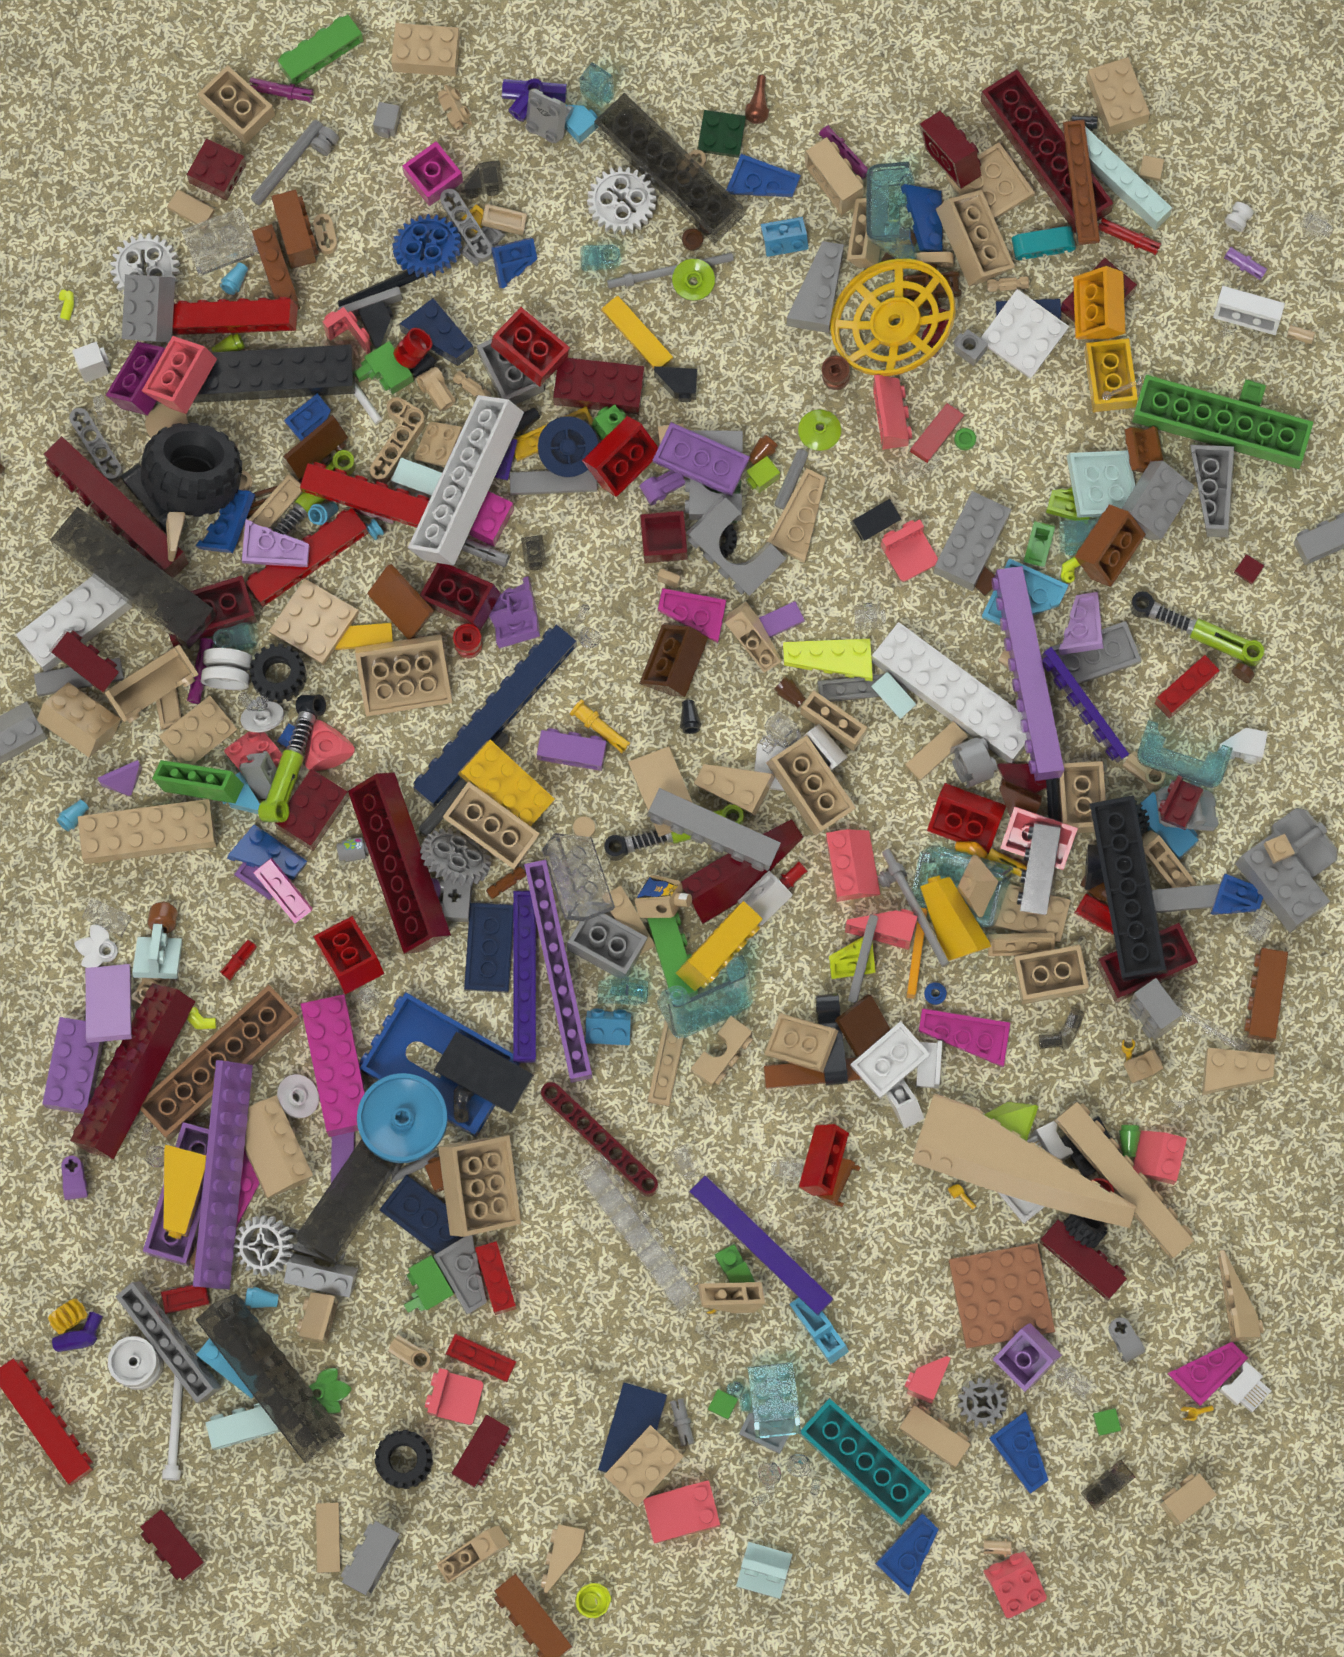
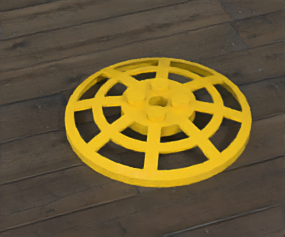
M892 259L872 265L854 277L836 300L832 311L830 330L837 352L847 360L851 367L869 375L893 376L919 367L932 358L949 337L956 314L953 291L947 280L938 270L922 261ZM903 269L919 270L933 278L925 288L914 282L903 281ZM894 270L895 282L885 284L872 292L863 285L867 280L878 274ZM939 283L944 288L950 303V310L939 313L937 302L931 294ZM903 289L915 290L921 294L913 302L903 297ZM895 290L893 298H889L882 303L877 299L883 293ZM857 291L864 300L857 308L853 321L840 320L846 303L851 295ZM928 300L933 315L921 317L918 308ZM870 304L875 309L870 321H861L864 311ZM900 318V322L897 325H891L894 319ZM949 319L946 329L933 348L928 346L927 344L935 334L938 322ZM932 324L928 334L922 341L916 335L921 325ZM839 329H852L854 341L859 350L848 356L842 346ZM860 330H871L875 338L864 345L861 340ZM909 341L916 346L909 352L898 355L899 346ZM880 344L890 347L889 356L873 353L872 350ZM919 351L925 354L915 362L895 369L896 361L907 359ZM866 355L876 361L887 362L885 370H872L858 365L856 361Z

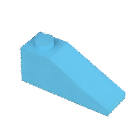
M211 1337L196 1354L251 1399L266 1382V1380Z

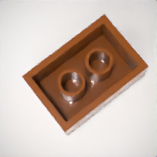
M296 189L271 196L291 269L316 263L315 255H318L303 197H298Z
M1109 504L1082 546L1078 549L1075 559L1090 579L1112 587L1146 534L1129 511Z

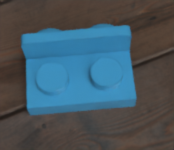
M803 217L761 224L767 257L808 249L807 232Z

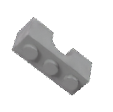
M293 1254L288 1260L284 1283L350 1298L354 1291L358 1268L337 1263L334 1267H322L314 1263L315 1258Z

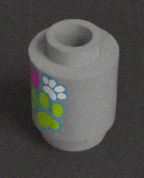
M363 837L342 840V843L337 844L339 861L345 860V862L366 859V854H369Z

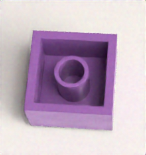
M1029 1323L1018 1331L993 1360L1025 1392L1040 1380L1062 1354Z

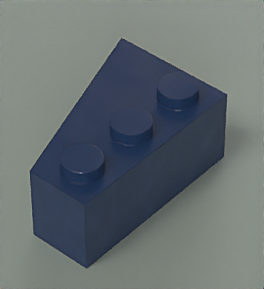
M434 298L399 324L401 332L405 335L413 328L425 331L432 340L431 350L456 366H459L474 354L472 343Z

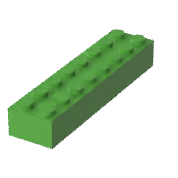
M1150 375L1145 376L1132 420L1133 423L1147 427L1155 426L1158 430L1214 446L1234 447L1236 452L1299 469L1302 464L1313 426V421Z

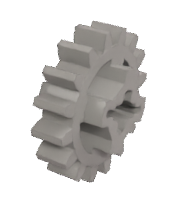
M981 1378L977 1379V1384L969 1381L970 1388L968 1389L963 1386L962 1391L965 1394L958 1395V1398L963 1400L962 1403L957 1405L958 1408H963L960 1416L967 1415L966 1423L973 1420L974 1427L982 1423L983 1428H986L987 1422L995 1425L994 1418L996 1417L1001 1420L1002 1415L999 1412L1006 1411V1407L1002 1406V1403H1005L1007 1398H1001L1000 1396L1004 1390L997 1391L998 1383L990 1385V1379L988 1378L985 1383H982ZM977 1388L987 1389L986 1392L977 1393L976 1391H974ZM993 1395L997 1399V1408L992 1404L991 1397ZM967 1398L972 1401L973 1408L971 1411L967 1407ZM986 1398L985 1404L988 1407L982 1406L979 1408L977 1406L979 1402L976 1399ZM979 1413H987L991 1415L986 1418L977 1417Z

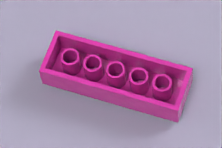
M342 994L301 1003L326 1132L329 1137L359 1131L357 1110L365 1094V1087L345 995Z

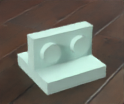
M153 924L152 937H137L132 971L133 977L178 979L182 938H167V933H163L162 924Z
M748 1542L736 1587L780 1599L792 1554Z

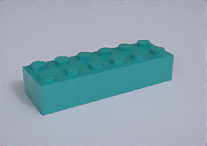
M830 1398L799 1431V1435L900 1527L932 1492Z

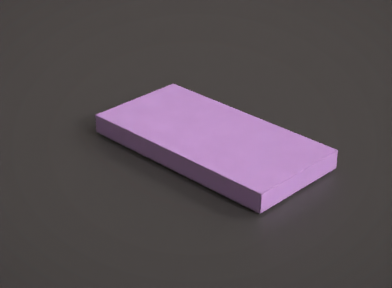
M130 964L85 968L87 1043L132 1039Z

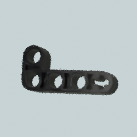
M137 463L120 477L139 501L141 500L144 508L152 517L154 516L155 521L166 533V520L169 512L161 508L159 503H154L149 498V494L145 491L141 482V466ZM186 519L184 521L182 532L189 527Z
M838 993L816 995L818 1024L838 1030L824 1069L825 1085L848 1084L843 1035L835 1021L840 1016Z

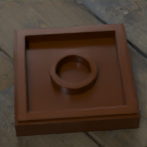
M869 994L835 1019L854 1055L860 1057L891 1030L872 995Z

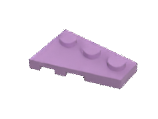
M247 519L245 520L242 563L308 567L310 548L308 543L274 532L270 528L259 526Z
M1098 592L1076 595L1070 613V621L1064 632V640L1060 644V655L1104 648Z

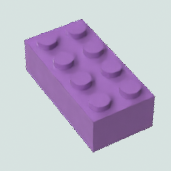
M59 1017L42 1103L46 1108L84 1114L85 1108L89 1105L94 1095L104 1042L87 1043L86 1021Z

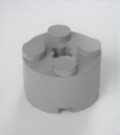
M975 737L950 749V755L953 753L955 755V759L952 760L953 767L962 783L967 782L966 788L993 778L994 771L997 770L996 761L993 757L990 758L987 751L988 744L984 738L979 739Z

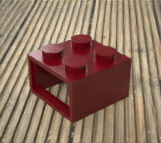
M206 139L186 175L190 184L227 201L246 167V161L243 155Z
M684 511L640 514L644 564L688 560Z

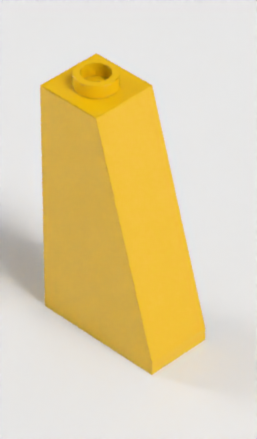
M940 875L927 879L928 884L920 886L937 939L949 961L991 947L989 940L950 877L941 879Z
M165 1144L163 1228L166 1232H169L168 1236L181 1239L182 1236L188 1237L201 1196L206 1155Z

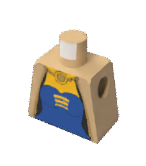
M650 875L635 899L639 918H671L675 916L680 906L690 907L692 903L691 894L683 892L680 881L656 875Z

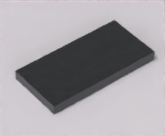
M458 1032L454 1034L434 1068V1072L510 1114L513 1113L534 1077L532 1073Z

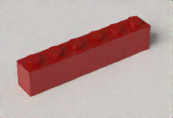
M279 297L278 300L258 298V300L252 301L245 298H240L237 301L219 299L217 302L198 300L197 303L177 301V303H174L172 333L174 335L296 331L298 306L288 297Z
M314 462L313 465L307 464L300 485L301 492L415 528L418 527L430 498L423 495L411 496L404 489L397 488L396 491L388 489V485L381 482H376V484L369 483L367 478L355 475V478L347 476V472L340 469L328 470L326 465Z
M352 508L348 511L346 509L341 511L335 520L330 523H324L319 527L318 532L313 535L309 534L301 540L310 546L308 567L266 565L265 569L260 572H254L247 578L246 586L262 608L368 534L367 527Z
M13 1358L0 1367V1388L67 1484L72 1486L93 1471V1468L90 1466L93 1461L86 1452L81 1453L78 1448L80 1442L75 1435L67 1433L65 1428L68 1425L60 1415L58 1417L55 1416L52 1411L55 1407L50 1399L41 1396L39 1391L42 1388L35 1378L30 1380L26 1374L29 1372V1369L22 1360L18 1362Z

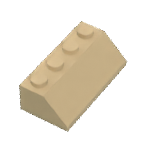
M982 190L950 198L936 208L969 287L986 282L988 279H993L1015 268Z
M807 735L766 762L815 836L856 809Z
M469 781L443 816L444 819L512 869H516L540 835L539 832Z
M277 1095L248 1107L244 1150L266 1198L268 1199L306 1184L313 1174Z

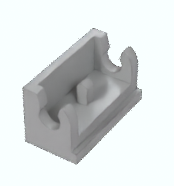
M267 751L249 754L246 756L247 759L254 761L242 763L239 769L256 799H266L277 768Z

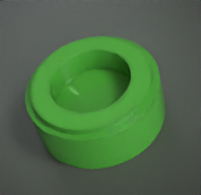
M968 428L958 430L954 438L955 445L964 451L972 449L976 443L975 433Z

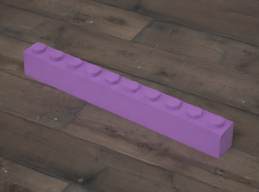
M1023 566L997 569L994 578H992L993 591H997L996 608L998 611H1001L1000 627L1002 631H1005L1006 635L1004 647L1006 651H1009L1010 655L1008 667L1010 672L1013 671L1014 674L1012 686L1014 692L1018 694L1016 706L1018 712L1022 714V720L1020 721L1022 733H1026L1025 750L1026 753H1030L1031 758L1029 770L1031 774H1034L1035 781L1060 778L1064 772V765Z
M542 860L527 863L524 866L570 1082L574 1083L592 1079L547 862Z

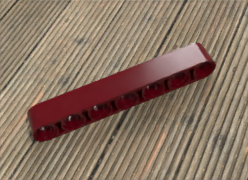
M548 1082L541 1088L543 1101L642 1195L650 1197L656 1194L658 1191V1181L648 1169L559 1085L554 1082ZM555 1089L558 1093L555 1098L548 1099L545 1096L546 1091ZM570 1104L574 1109L570 1114H564L561 1111L563 1105ZM582 1119H586L590 1122V1125L587 1129H580L577 1123ZM596 1135H604L606 1141L601 1145L594 1143L593 1139ZM611 1151H621V1158L618 1160L611 1159L609 1156ZM629 1165H635L638 1168V1172L635 1175H628L626 1168ZM646 1180H651L655 1184L654 1188L650 1191L642 1188V1184Z

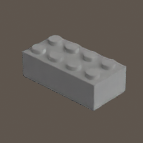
M972 491L934 567V574L973 591L1010 517L1011 509Z
M1274 832L1244 853L1235 865L1247 880L1256 887L1258 894L1263 896V900L1288 932L1291 933L1322 911L1330 900L1294 855L1273 864L1263 844L1278 837L1277 833Z

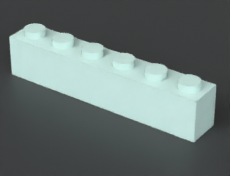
M1085 126L1091 171L1148 225L1156 230L1170 217L1172 207Z

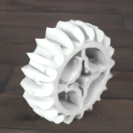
M262 1215L261 1218L255 1216L252 1218V1221L247 1220L245 1222L246 1227L242 1226L239 1228L242 1234L236 1235L235 1238L240 1243L234 1244V1247L239 1248L240 1252H237L235 1256H242L243 1259L240 1260L239 1264L247 1263L245 1270L250 1271L253 1269L254 1275H258L261 1272L262 1276H267L268 1273L274 1275L276 1270H284L283 1264L287 1265L289 1260L287 1257L293 1256L289 1248H293L295 1245L289 1243V1240L293 1238V1235L286 1234L289 1231V1227L281 1228L283 1225L282 1220L276 1222L274 1216L269 1219L267 1215ZM260 1228V1233L257 1234V1240L254 1242H250V1238L253 1232L256 1229ZM270 1231L276 1235L278 1241L272 1239ZM263 1243V1244H267V1246H272V1247H268L267 1249H265V1247L257 1246V1245ZM279 1249L276 1259L269 1264L272 1251ZM251 1250L256 1252L258 1260L252 1255Z

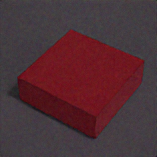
M1246 554L1234 571V574L1252 585L1263 570L1264 565Z

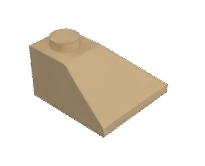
M973 855L957 889L978 917H983L999 881L977 855Z

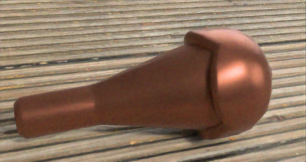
M764 75L757 77L756 90L745 109L747 120L753 124L764 123L769 116V108H767L764 91L766 81Z

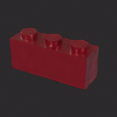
M65 630L49 651L98 690L104 692L119 673L115 669L117 664L108 657L104 660L98 656L100 651L91 644L88 646L84 645L81 642L83 638L72 630L69 633Z
M486 1414L451 1474L475 1489L478 1485L482 1487L488 1477V1474H486L487 1469L490 1465L494 1467L500 1457L498 1454L500 1447H506L512 1435L509 1432L511 1429Z
M161 1509L140 1526L143 1530L140 1535L148 1544L153 1543L157 1548L155 1554L162 1562L166 1560L170 1564L171 1568L169 1571L176 1580L181 1578V1580L186 1581L206 1564L164 1510Z

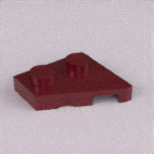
M997 764V769L1002 779L1035 794L1046 789V780L1035 781L1034 774L1030 773L1029 764Z

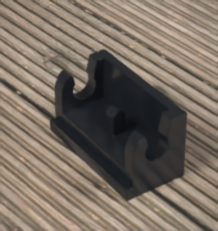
M888 499L855 518L850 524L860 540L865 541L902 519L891 500Z

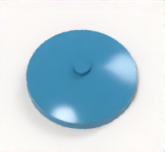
M393 1074L378 1080L365 1092L357 1110L358 1130L364 1144L376 1156L389 1162L409 1163L426 1157L440 1144L447 1128V1109L442 1095L432 1083L413 1074Z

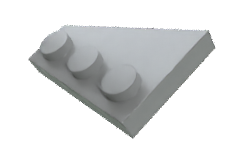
M472 1235L461 1238L432 1256L466 1314L487 1303Z

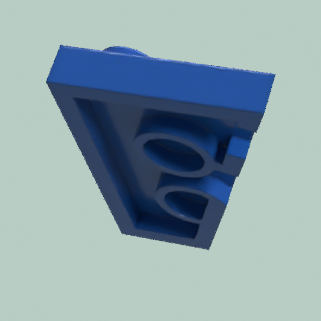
M908 184L902 185L901 191L907 198L908 204L906 207L908 213L911 212L914 225L912 227L919 250L924 252H943L942 223L936 211V208L942 204L941 191Z
M238 490V493H235L234 499L225 508L219 510L220 516L214 524L211 523L206 530L209 532L203 541H198L196 547L207 551L233 553L255 494L251 491Z
M256 825L249 829L227 856L229 860H238L253 868L255 866L260 867L272 857L288 879L294 880L307 864V860Z
M1025 1411L991 1436L989 1440L1028 1493L1031 1494L1048 1481V1477Z

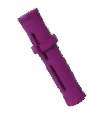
M253 77L249 81L252 84L258 85H250L257 92L286 97L287 100L291 101L297 99L311 103L313 99L310 96H305V94L313 96V89L300 88L291 83L290 85Z
M829 125L819 132V136L823 139L827 137L830 142H834L837 145L840 156L849 161L854 173L859 175L862 180L871 173V170L845 144V140L839 138Z
M201 638L195 663V670L198 675L194 677L196 681L190 684L187 701L192 704L201 703L204 686H206L201 683L202 670L207 668L203 663L204 651L213 648L214 641L208 638Z

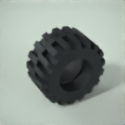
M270 644L269 649L261 648L262 652L260 654L257 652L254 655L255 660H251V669H249L251 680L257 693L259 692L262 698L265 699L266 697L271 702L277 700V703H282V699H286L288 702L291 700V696L294 695L296 698L299 695V689L303 690V683L306 682V669L299 653L293 651L292 647L287 646L286 648L284 644H278V647H275L274 644ZM276 663L286 664L291 669L289 677L280 683H272L265 677L268 668Z
M408 1430L393 1431L394 1433L386 1435L385 1439L379 1442V1447L375 1451L376 1458L374 1460L377 1472L386 1483L395 1488L410 1489V1487H416L419 1483L424 1482L427 1475L431 1472V1466L433 1465L432 1451L425 1439L417 1433ZM401 1446H408L417 1454L416 1466L407 1473H400L394 1470L390 1461L393 1451Z

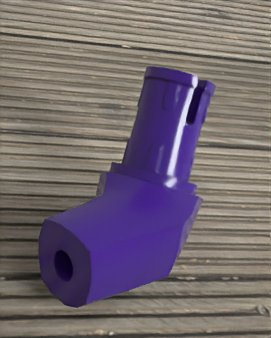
M89 1312L82 1330L67 1332L52 1338L54 1350L63 1352L94 1345L97 1341L96 1332L103 1316L95 1312Z

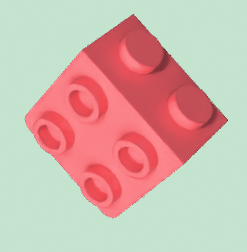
M343 307L337 312L333 311L325 316V320L322 322L325 334L330 341L346 330H349L366 354L371 353L370 346L372 344L369 340L370 336L364 328H359L356 323L358 320L351 311L347 312Z
M920 519L916 522L911 520L905 523L902 529L897 532L892 530L886 533L881 541L882 550L902 582H906L934 567L938 561L935 552L923 533L924 525Z
M249 731L224 750L227 757L239 771L242 763L254 761L247 759L246 756L249 754L267 751L276 768L282 756L278 747L265 732L256 733Z
M439 1368L438 1373L434 1372L431 1386H434L432 1395L428 1394L425 1408H428L427 1413L432 1416L472 1425L482 1394L483 1382L449 1373L448 1370Z
M1024 1551L1015 1553L1000 1563L992 1564L983 1571L1007 1618H1012L1044 1602L1047 1598L1035 1568Z

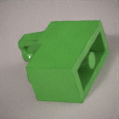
M390 341L364 356L365 360L361 363L362 367L354 371L359 382L369 377L371 380L374 378L380 379L379 383L385 391L389 390L392 395L414 382L410 370L400 365L393 354L395 348Z
M432 1255L408 1267L410 1273L406 1275L412 1286L417 1284L419 1287L415 1289V1292L411 1293L413 1299L403 1304L408 1313L416 1308H419L420 1311L428 1310L454 1295Z

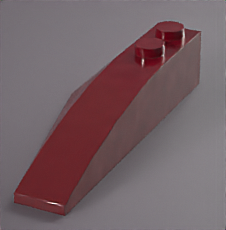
M792 819L762 834L781 843L768 871H771L804 838ZM728 853L681 881L683 892L691 894V907L701 923L705 924L738 904V900L768 871L765 869L763 871L756 870L751 866V863L745 860L739 862Z

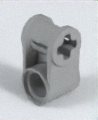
M1119 1317L1110 1323L1109 1333L1116 1344L1118 1352L1122 1353L1123 1356L1121 1357L1125 1363L1146 1352L1141 1340L1127 1319ZM1117 1322L1119 1325L1123 1324L1125 1326L1123 1329L1124 1334L1115 1332L1114 1329L1117 1327Z

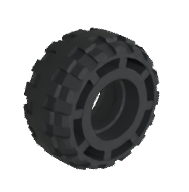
M189 422V424H172V427H164L159 430L145 445L141 462L142 485L149 494V498L154 503H159L160 507L168 512H184L185 515H193V517L217 513L219 509L225 508L234 499L241 482L242 460H240V453L235 443L230 441L229 437L223 432L216 431L214 427L198 425V423Z

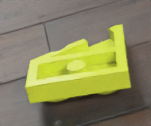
M863 937L829 956L831 979L854 976ZM873 942L864 974L876 973Z

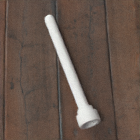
M175 1374L168 1465H165V1469L162 1471V1479L178 1481L181 1475L179 1466H177L183 1385Z

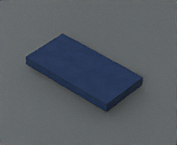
M470 903L465 991L509 993L513 905Z
M407 1174L379 1209L380 1212L434 1253L440 1252L463 1238L450 1235L446 1204Z
M623 1382L598 1471L606 1473L650 1425L657 1431L667 1398L666 1394Z

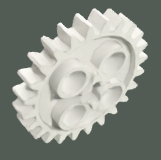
M619 166L618 172L610 168L609 175L603 171V179L596 177L597 184H591L593 191H588V197L591 199L587 200V205L591 206L588 209L589 214H593L592 220H599L598 227L605 224L606 232L613 228L615 235L618 230H621L622 235H625L626 229H629L632 234L633 227L641 230V222L647 225L648 219L646 217H653V213L650 210H656V205L654 204L656 196L653 195L655 189L650 188L651 181L644 182L646 179L645 174L638 177L637 169L633 174L630 173V167L625 172L622 171L621 166ZM624 184L626 188L617 189L616 185ZM634 197H640L642 201L639 203L632 202V199ZM618 198L620 200H623L625 198L626 203L624 201L618 202ZM610 199L612 202L606 205L602 203V200ZM620 212L628 214L625 218L617 216Z
M139 233L138 240L131 236V243L124 240L125 247H117L120 254L112 255L117 261L110 262L111 266L116 268L110 271L112 276H116L113 282L118 284L117 289L119 291L124 290L125 274L145 275L142 270L144 269L142 250H145V262L149 266L146 267L147 276L162 273L163 277H174L175 282H178L174 274H180L179 269L175 268L180 265V262L174 260L178 255L176 252H172L174 249L172 245L167 246L168 242L166 239L160 242L158 235L152 239L151 234L148 233L146 239H144L142 234ZM152 253H159V257L157 259L150 260V255ZM138 256V260L135 263H129L130 257Z

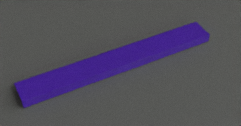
M513 891V1062L536 1063V917L530 891Z
M706 1176L689 1191L817 1316L834 1300Z

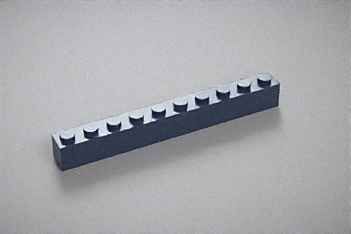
M557 624L553 629L550 627L542 636L543 640L539 645L535 644L528 652L529 656L525 661L521 660L514 668L515 672L511 677L507 676L500 683L501 688L496 694L493 692L488 696L485 701L487 704L482 709L479 708L473 713L472 721L467 726L463 725L457 732L458 737L453 742L449 741L442 750L444 753L439 758L435 757L428 765L429 770L424 775L420 774L413 783L414 792L433 808L439 804L461 777L457 773L486 741H492L499 732L505 729L577 647V641Z

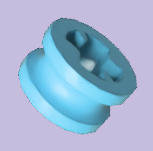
M371 519L370 524H364L374 540L378 539V535H384L383 530L375 519Z

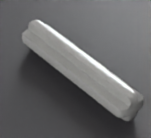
M798 449L776 498L775 506L777 508L784 509L791 497L808 457V452L803 449Z

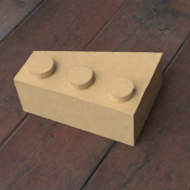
M704 764L694 784L700 789L756 816L775 776L770 773Z
M1207 1048L1205 1052L1202 1096L1271 1081L1274 1076L1275 1055Z

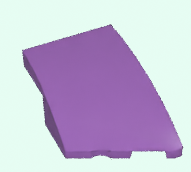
M528 576L522 579L523 584L515 589L510 587L499 596L489 615L495 627L496 643L499 649L540 637L537 609Z

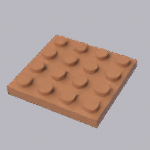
M1037 1243L949 1259L966 1349L1010 1341L1021 1328L1029 1323L1042 1335L1055 1333Z

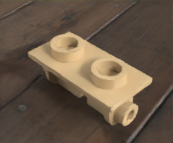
M445 84L446 91L441 90L438 92V100L444 111L452 109V111L446 114L451 126L456 130H460L463 128V123L471 125L472 122L469 118L471 114L467 107L462 105L460 92L456 88Z

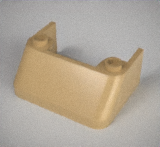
M177 645L105 691L104 695L123 722L128 721V723H131L140 717L138 712L182 684L185 688L195 682L194 677L198 673L181 646Z

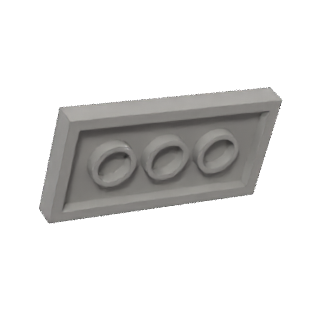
M1126 621L1102 629L1103 649L1060 655V644L1052 646L1078 684L1141 663L1142 660Z

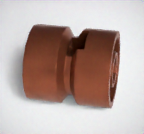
M838 355L828 357L822 365V379L829 389L841 390L850 381L849 364L846 359Z

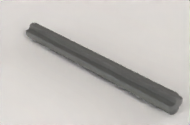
M501 731L492 741L502 749L509 741V736ZM463 778L459 779L421 824L419 831L423 835L427 836L441 822L444 814L467 784Z

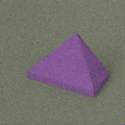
M137 760L98 777V780L102 787L130 796L142 767Z

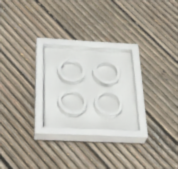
M1017 289L982 335L981 339L988 343L987 348L1031 379L1069 329V326Z

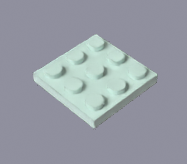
M1128 450L1079 452L1067 455L1077 518L1099 517L1109 504L1118 508L1123 507L1135 487L1133 471L1129 464Z

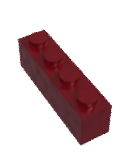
M1058 1219L1041 1238L1039 1243L1103 1298L1109 1301L1127 1280L1124 1276L1126 1273L1119 1266L1115 1265L1113 1267L1107 1262L1108 1257L1100 1250L1096 1252L1091 1247H1086V1244L1084 1246L1081 1245L1079 1240L1075 1241V1237L1070 1236L1069 1231L1065 1229V1220L1061 1222Z

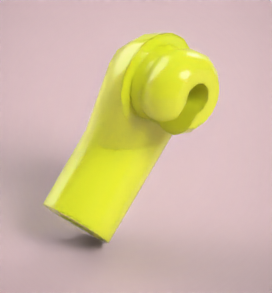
M63 289L59 293V300L64 301L59 318L70 321L74 308V294L70 290L66 291Z
M1075 556L1062 564L1060 577L1064 583H1072L1075 580V568L1080 566Z
M196 1007L192 1008L187 1021L195 1029H216V1018H203Z

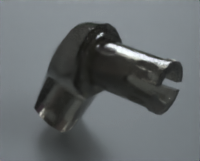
M1072 1008L1058 1034L1039 1035V1048L1059 1047L1062 1051L1069 1049L1079 1032L1084 1013L1079 1009Z
M460 1085L454 1089L453 1114L454 1119L458 1123H464L469 1120L470 1100L475 1094Z

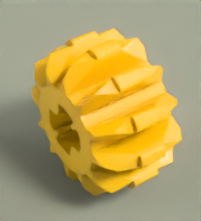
M72 1299L49 1315L48 1320L53 1330L58 1334H64L87 1317V1312L78 1299Z

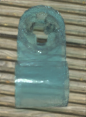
M585 245L580 248L581 270L589 271V269H592V271L616 269L621 264L620 250L615 245ZM610 254H614L613 260H609Z
M241 623L233 627L220 629L213 635L215 648L247 650L257 645L251 623ZM222 638H225L226 644L221 643Z

